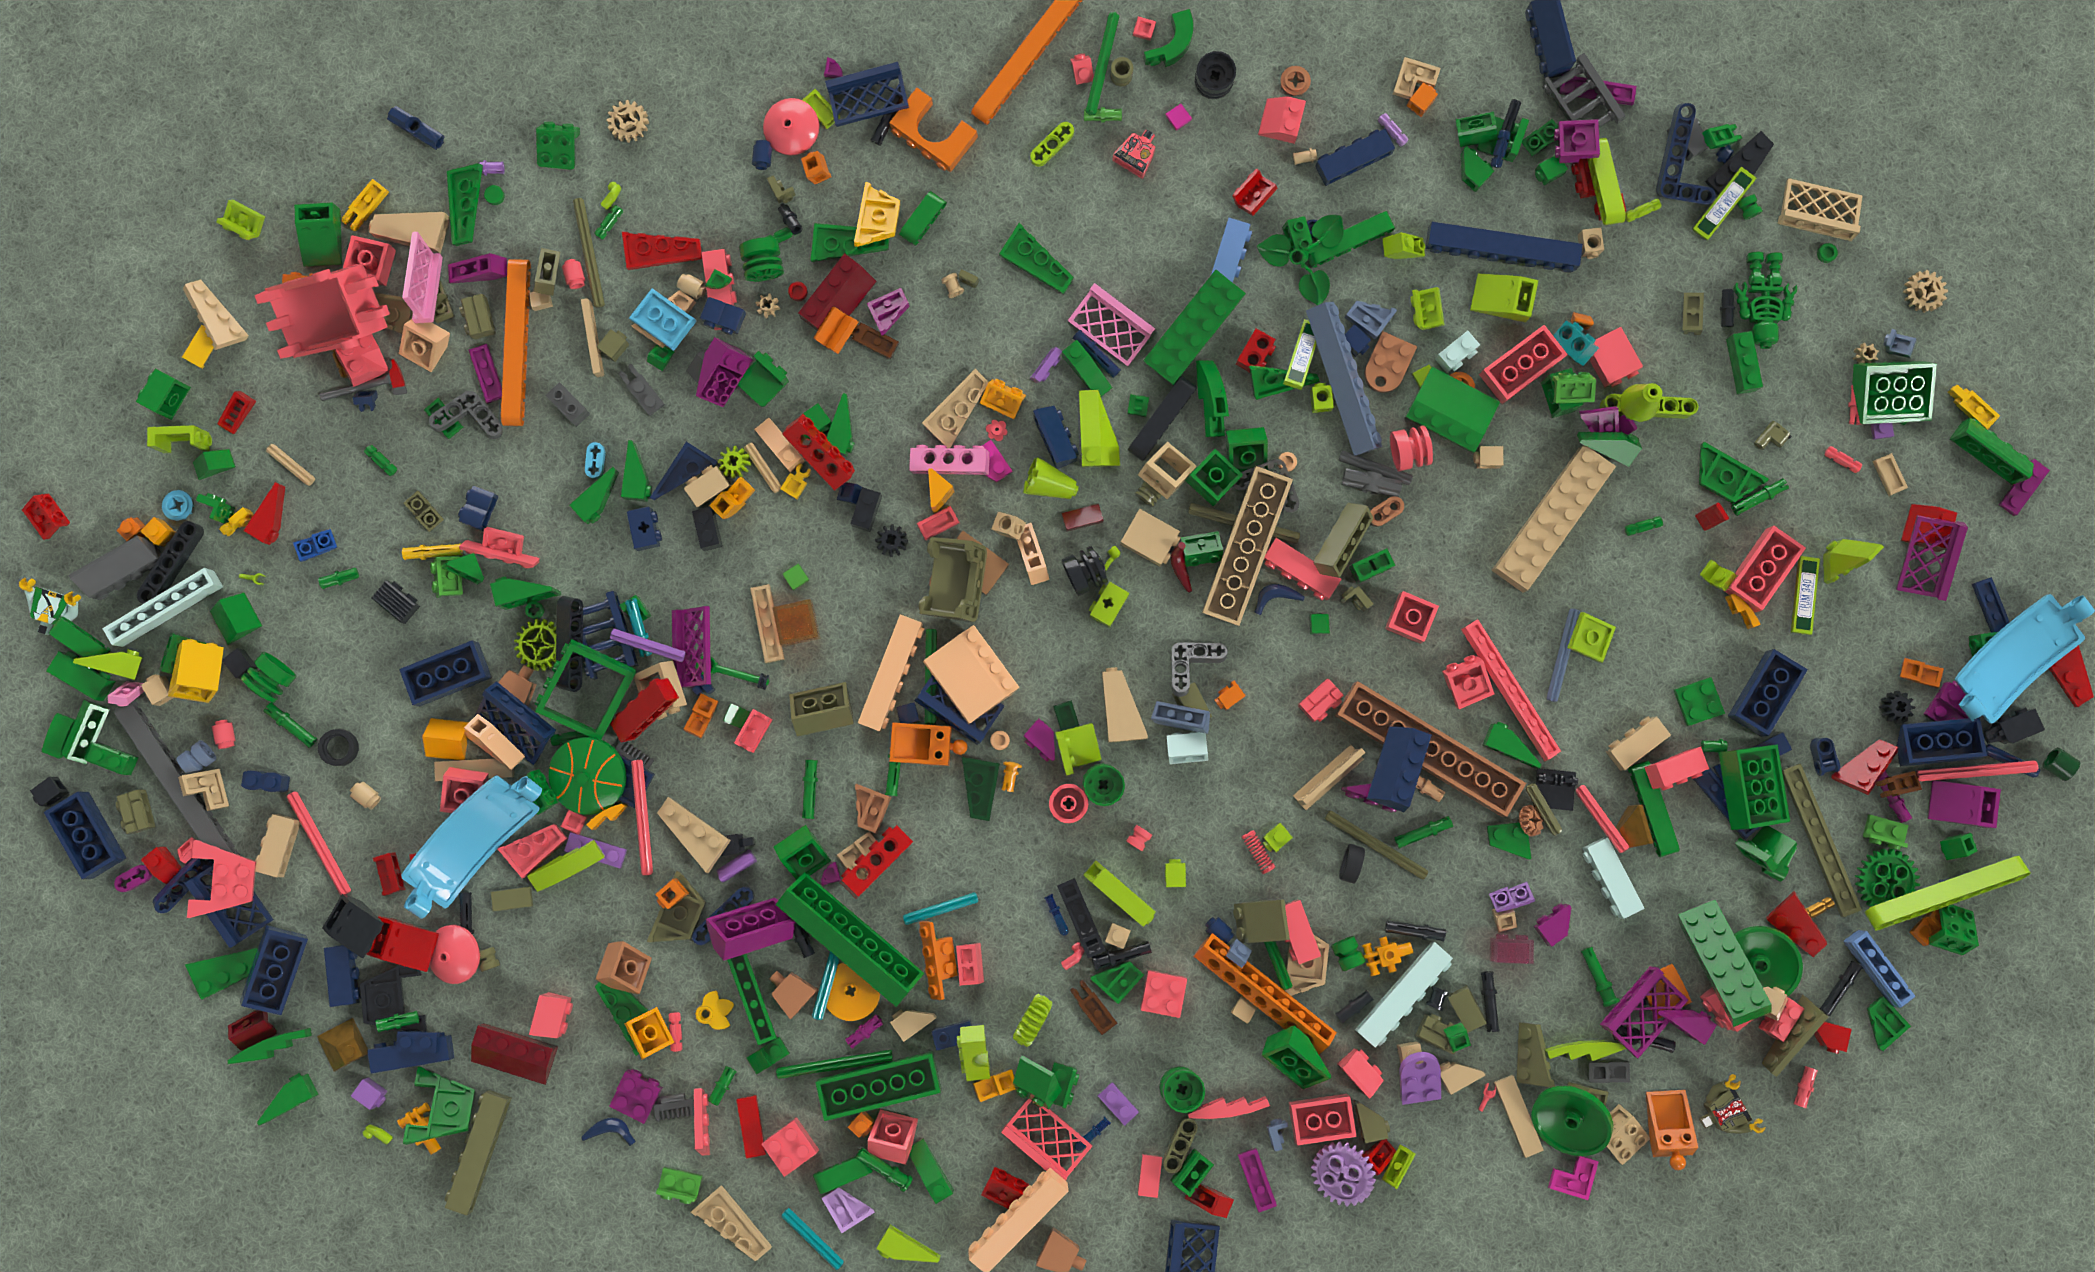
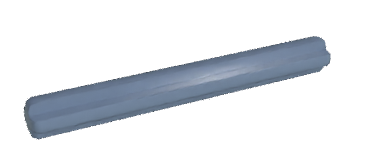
M1570 609L1568 612L1547 694V700L1557 702L1571 651L1567 647L1580 611L1577 609Z

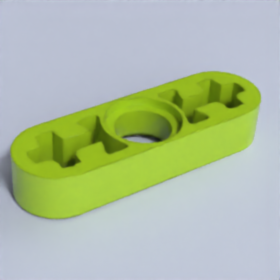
M1069 122L1060 123L1032 150L1030 155L1032 164L1037 167L1045 165L1074 136L1073 125ZM1062 128L1065 130L1069 128V135L1065 133L1061 137V140H1063L1061 142L1059 136L1062 134ZM1055 140L1058 146L1055 149H1050L1047 146L1048 141ZM1042 147H1044L1046 152L1042 155L1043 160L1041 161L1040 159H1038L1036 161L1035 154L1040 155L1041 153H1043Z

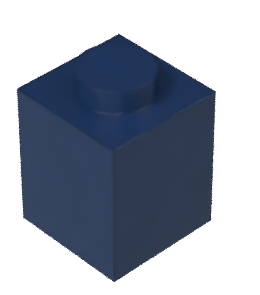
M1355 324L1345 333L1346 340L1351 346V354L1355 357L1359 353L1363 355L1370 348L1368 344L1371 339Z

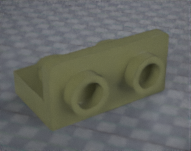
M1352 586L1341 595L1343 597L1340 600L1342 604L1352 597L1353 601L1351 602L1357 610L1361 609L1363 612L1373 605V602L1359 586L1355 589Z

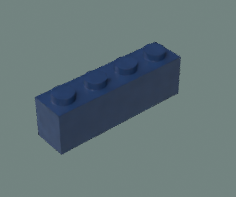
M1377 129L1364 139L1360 137L1354 140L1352 145L1347 147L1344 145L1337 148L1335 153L1331 155H1322L1318 158L1315 167L1324 185L1327 186L1392 155L1395 147L1386 129L1381 131Z
M445 1032L439 1033L437 1053L396 1052L397 1040L393 1041L394 1045L387 1046L386 1042L374 1044V1048L367 1050L371 1074L455 1058L452 1036L445 1035Z

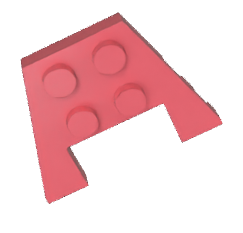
M194 840L192 858L214 859L211 900L189 899L187 918L252 902L256 861L232 852L230 853L200 840Z

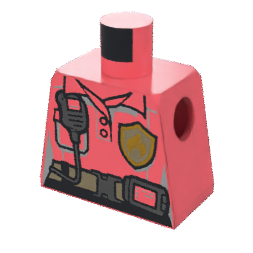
M1145 130L1141 137L1132 133L1115 151L1112 161L1143 179L1155 153V146L1151 144L1155 135L1149 130Z

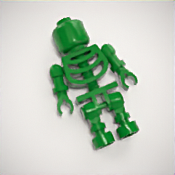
M1751 252L1746 256V263H1752L1750 265V270L1752 271L1748 279L1751 287L1748 288V293H1761V296L1747 304L1749 298L1746 297V282L1741 285L1743 287L1742 291L1738 288V283L1733 286V290L1738 297L1737 304L1740 306V317L1744 320L1749 318L1750 323H1757L1752 329L1755 345L1760 346V349H1770L1779 340V326L1777 323L1781 320L1788 321L1791 318V306L1794 305L1793 298L1797 292V285L1792 288L1793 292L1791 293L1788 290L1789 283L1784 289L1783 287H1777V285L1781 286L1782 276L1779 271L1781 270V265L1779 264L1783 262L1782 253L1774 252L1766 255L1765 264L1771 265H1769L1770 275L1764 278L1760 270L1762 269V264L1760 263L1764 261V253ZM1783 291L1785 299L1781 301L1769 294H1780ZM1761 302V305L1755 307V303Z

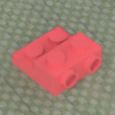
M1467 656L1464 658V662L1460 664L1451 663L1446 666V670L1442 671L1458 709L1494 695L1484 662L1478 656Z

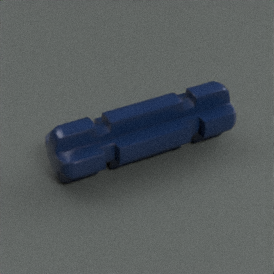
M1499 131V141L1496 142L1493 153L1494 158L1491 160L1492 167H1502V157L1504 158L1508 145L1507 140L1510 138L1509 131Z

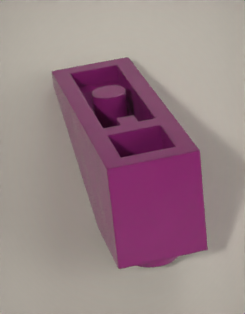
M488 253L448 264L449 283L489 281L507 277V258Z
M1659 1010L1658 1012L1669 1023L1703 1045L1707 1043L1717 1026L1710 1020L1712 1017L1703 1011L1697 1013L1693 1010Z

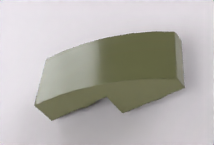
M439 280L434 315L436 323L455 317L441 280Z
M419 490L403 503L429 532L444 520Z

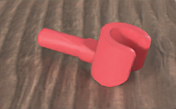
M1489 1083L1485 1085L1484 1097L1478 1108L1482 1112L1489 1099L1495 1096L1497 1089L1495 1086L1493 1091H1489Z

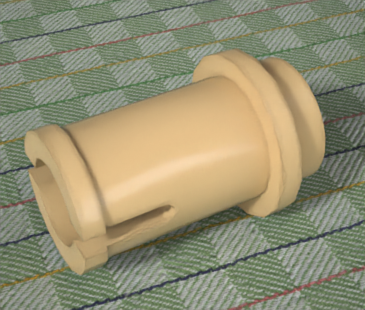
M1309 148L1308 151L1293 153L1294 164L1314 163V161H1317L1316 149L1312 150V148Z

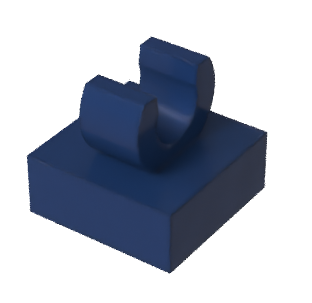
M377 390L358 391L352 397L354 405H359L361 412L365 410L364 404L369 405L370 410L373 411L376 407L375 401L378 398Z
M701 674L700 677L704 680V675ZM712 684L695 686L692 689L698 696L704 691L707 694H711L716 690Z

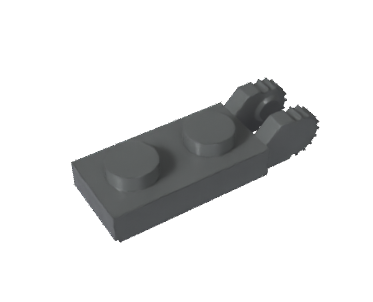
M629 364V370L636 376L634 380L630 382L627 375L622 371L618 374L647 414L651 416L665 404L642 374H639L634 366Z

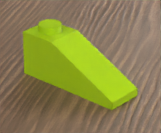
M127 649V652L121 651L75 658L73 663L135 680L143 657L139 656L140 652Z
M891 1224L876 1248L879 1250L878 1253L887 1259L890 1257L896 1260L938 1263L941 1257L940 1254Z

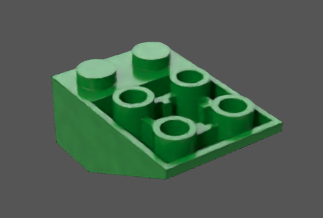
M333 202L294 205L295 226L303 266L342 265L341 209Z

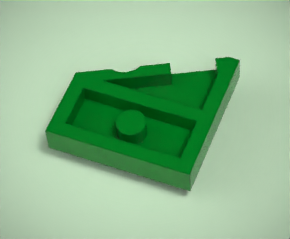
M1520 822L1487 826L1489 846L1525 859H1532L1529 836L1522 830Z

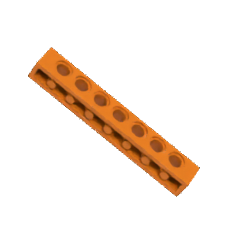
M1212 933L1201 944L1193 957L1282 1028L1287 1029L1291 1026H1296L1308 1036L1318 1054L1330 1046L1337 1034L1336 1031L1248 961L1241 968L1226 956L1230 947Z

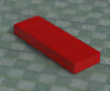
M757 1095L737 1098L746 1159L766 1155V1150L762 1146L764 1136Z

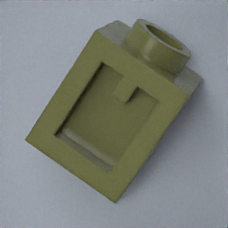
M774 175L767 178L778 203H788L796 196L793 187L785 190L780 179L776 181Z

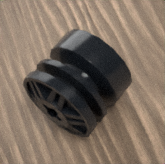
M1222 51L1206 53L1200 59L1196 68L1195 86L1198 92L1208 99H1219L1226 96L1230 92L1236 77L1234 60ZM1212 75H1213L1214 77H1217V76H1218V80H1217V81H1216L1215 79H1212V80H1211V76H1212Z
M1092 546L1086 547L1088 557L1083 550L1079 551L1081 557L1079 561L1073 554L1061 559L1065 572L1078 596L1090 591L1089 581H1092L1096 587H1099L1098 577L1103 584L1108 583L1105 566L1099 554L1094 551Z

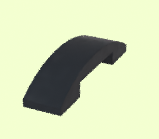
M1075 878L1057 885L1087 958L1106 951Z

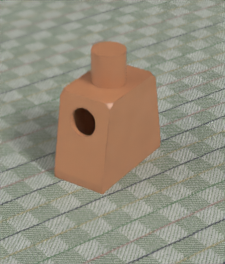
M523 665L519 673L511 670L507 671L498 682L526 706H529L537 685L529 680L534 669Z
M776 971L769 979L777 986L772 992V996L790 1019L818 991L816 987L793 972L785 978Z
M1052 1227L1036 1261V1266L1054 1272H1069L1071 1266L1082 1271L1086 1259L1077 1255L1079 1251L1078 1244Z

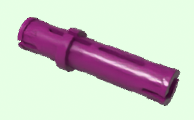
M1886 770L1878 781L1889 777ZM1888 784L1881 786L1883 792L1889 791ZM1900 795L1887 797L1888 805L1894 810L1900 823L1912 819L1904 804L1905 800Z

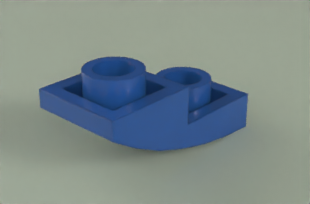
M331 529L313 534L310 538L293 543L300 562L337 548Z

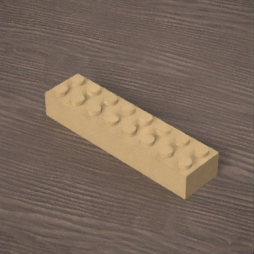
M1585 445L1578 448L1491 571L1522 593L1528 591L1616 466Z
M1257 466L1255 467L1202 613L1240 626L1293 479Z

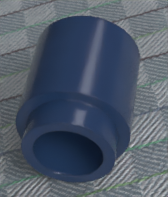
M757 140L753 146L752 165L758 170H766L771 166V143L766 140Z
M1212 917L1205 924L1207 927L1205 931L1209 935L1213 933L1225 944L1234 936V933L1231 932L1232 929L1219 917Z

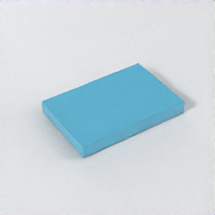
M653 288L629 317L632 322L673 351L697 322L695 318Z

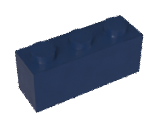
M343 945L324 948L330 1007L359 1003L361 991L360 987H358L357 979H359L360 972L355 963L358 955Z

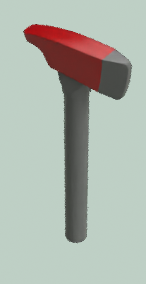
M392 359V368L389 370V374L381 378L369 380L355 387L351 385L321 393L320 398L324 401L384 384H392L394 395L407 394V389L402 372L395 359Z

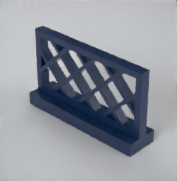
M898 62L825 81L836 127L909 108L903 74ZM899 79L896 89L888 86L891 80ZM879 84L882 87L877 94L870 91L873 85ZM857 89L864 91L859 99L852 96L853 92ZM885 89L893 92L888 100L881 97ZM867 94L875 97L870 105L863 102ZM835 95H845L841 104L835 101ZM896 95H899L903 98L904 103L895 105L892 101ZM849 98L856 101L852 110L845 107ZM878 99L886 103L884 107L879 110L874 108V105L876 104ZM861 104L865 106L867 110L864 114L859 115L858 113H856V110ZM842 109L849 112L845 119L839 120L838 115Z
M931 675L914 701L976 745L980 744L1004 708V705L999 703L996 705L998 709L994 714L987 715L986 712L983 716L977 718H985L986 727L981 731L976 727L975 720L972 724H968L960 716L956 706L947 707L944 705L943 697H948V695H942L940 684L937 680L932 682L935 678ZM931 685H937L939 695L931 696L926 690Z
M496 681L484 690L482 694L484 696L475 716L479 714L490 722L525 756L524 758L534 765L550 737L555 734L556 729ZM493 711H498L500 719L495 718ZM487 712L489 719L484 717L482 713ZM498 724L503 725L504 731L499 729ZM508 724H513L515 731H510ZM512 736H517L519 743H516ZM523 736H528L530 743H525ZM527 748H532L534 756L528 752Z
M214 865L184 883L196 900H211V891L209 889H212V886L206 885L202 877L206 874L213 875L211 871H213ZM255 892L253 893L252 907L242 906V904L233 906V908H237L235 918L228 917L226 914L227 908L206 914L229 948L274 920ZM241 909L251 911L249 921L239 919ZM255 912L262 913L266 921L262 923L253 922ZM238 923L248 924L247 933L243 936L237 930Z
M1171 1220L1165 1272H1180L1186 1266L1191 1272H1194L1188 1264L1196 1257H1198L1203 1265L1195 1272H1201L1204 1268L1208 1272H1215L1220 1226ZM1185 1227L1193 1228L1196 1232L1189 1240L1184 1237ZM1207 1229L1214 1230L1213 1238L1206 1242L1201 1234ZM1200 1237L1205 1245L1196 1252L1191 1243ZM1189 1246L1194 1254L1185 1261L1182 1257V1251ZM1208 1248L1212 1252L1211 1258L1204 1262L1199 1254Z

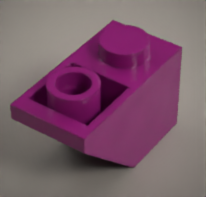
M1038 718L1024 734L1026 738L1024 742L1030 748L1036 747L1040 750L1039 755L1046 762L1049 759L1053 762L1055 760L1054 732Z
M1560 903L1552 909L1553 913L1549 916L1543 915L1536 920L1538 924L1533 927L1547 946L1552 947L1568 936L1572 909L1569 904L1562 905Z

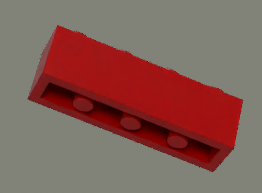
M656 678L650 681L649 686L640 691L635 700L627 703V707L615 715L616 718L610 724L621 743L635 740L679 698L668 678Z

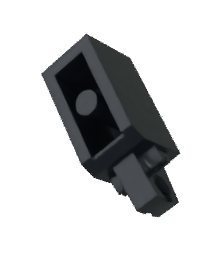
M2027 707L2015 710V715L2009 716L2007 714L2001 716L1998 722L1992 724L1993 727L1983 732L1986 743L1998 741L2003 744L2015 743L2044 731L2045 728L2036 708L2027 709Z

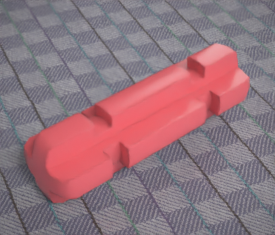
M1832 446L1828 447L1824 455L1829 459L1833 458V461L1845 468L1849 467V470L1854 473L1860 471L1862 463L1857 460L1853 461V458L1841 451L1837 452L1838 450Z
M679 1012L670 1013L669 1022L671 1021V1024H669V1030L674 1040V1043L670 1045L671 1051H682V1042H680L682 1040L681 1024H679L681 1014Z

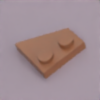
M855 784L858 827L877 834L891 797Z

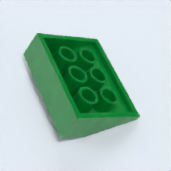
M1910 361L1854 364L1852 385L1860 424L1932 421L1937 363Z
M1431 367L1404 418L1419 426L1424 425L1427 430L1471 453H1475L1500 401Z
M1778 744L1719 752L1731 830L1751 829L1790 822Z

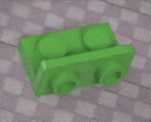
M1579 372L1578 375L1559 373V376H1553V381L1555 382V403L1595 402L1596 378L1590 375L1589 372Z
M460 556L436 557L430 563L431 574H434L432 592L436 593V598L463 595L462 577L442 568L445 563L460 558Z
M1868 815L1863 837L1869 839V843L1876 845L1885 843L1888 844L1887 848L1900 851V848H1908V844L1904 842L1909 825Z
M664 1167L656 1194L660 1195L662 1199L672 1200V1198L680 1199L679 1202L691 1204V1202H695L698 1198L703 1175Z

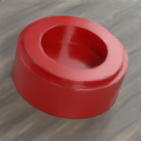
M794 282L789 286L788 294L792 300L799 302L807 297L808 290L802 282Z

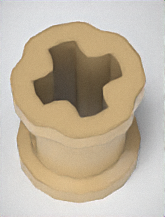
M956 273L947 275L941 280L949 292V298H954L964 292V289L960 287L957 280L958 276Z

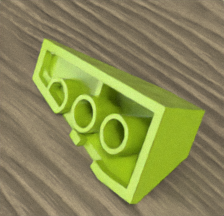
M1079 391L1082 467L1120 466L1119 445L1099 391Z
M1848 539L1833 540L1827 545V551L1823 554L1824 582L1826 584L1833 583L1840 578L1839 574L1845 576L1854 568L1857 569L1870 562L1884 546L1882 544Z

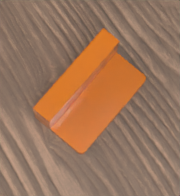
M832 307L815 334L814 339L829 350L839 354L858 321L846 315L838 308Z

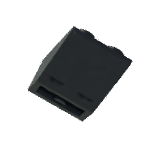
M342 894L322 929L331 938L359 957L364 958L366 953L370 951L376 936L380 934L384 923L362 901Z

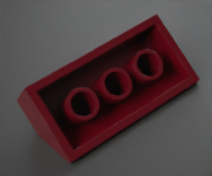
M844 253L798 312L800 319L818 331L832 307H836L850 316L877 281L860 264Z
M483 1023L477 1026L471 1044V1062L546 1085L558 1046Z

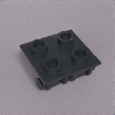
M1537 768L1536 785L1550 809L1573 811L1575 785H1578L1576 772Z

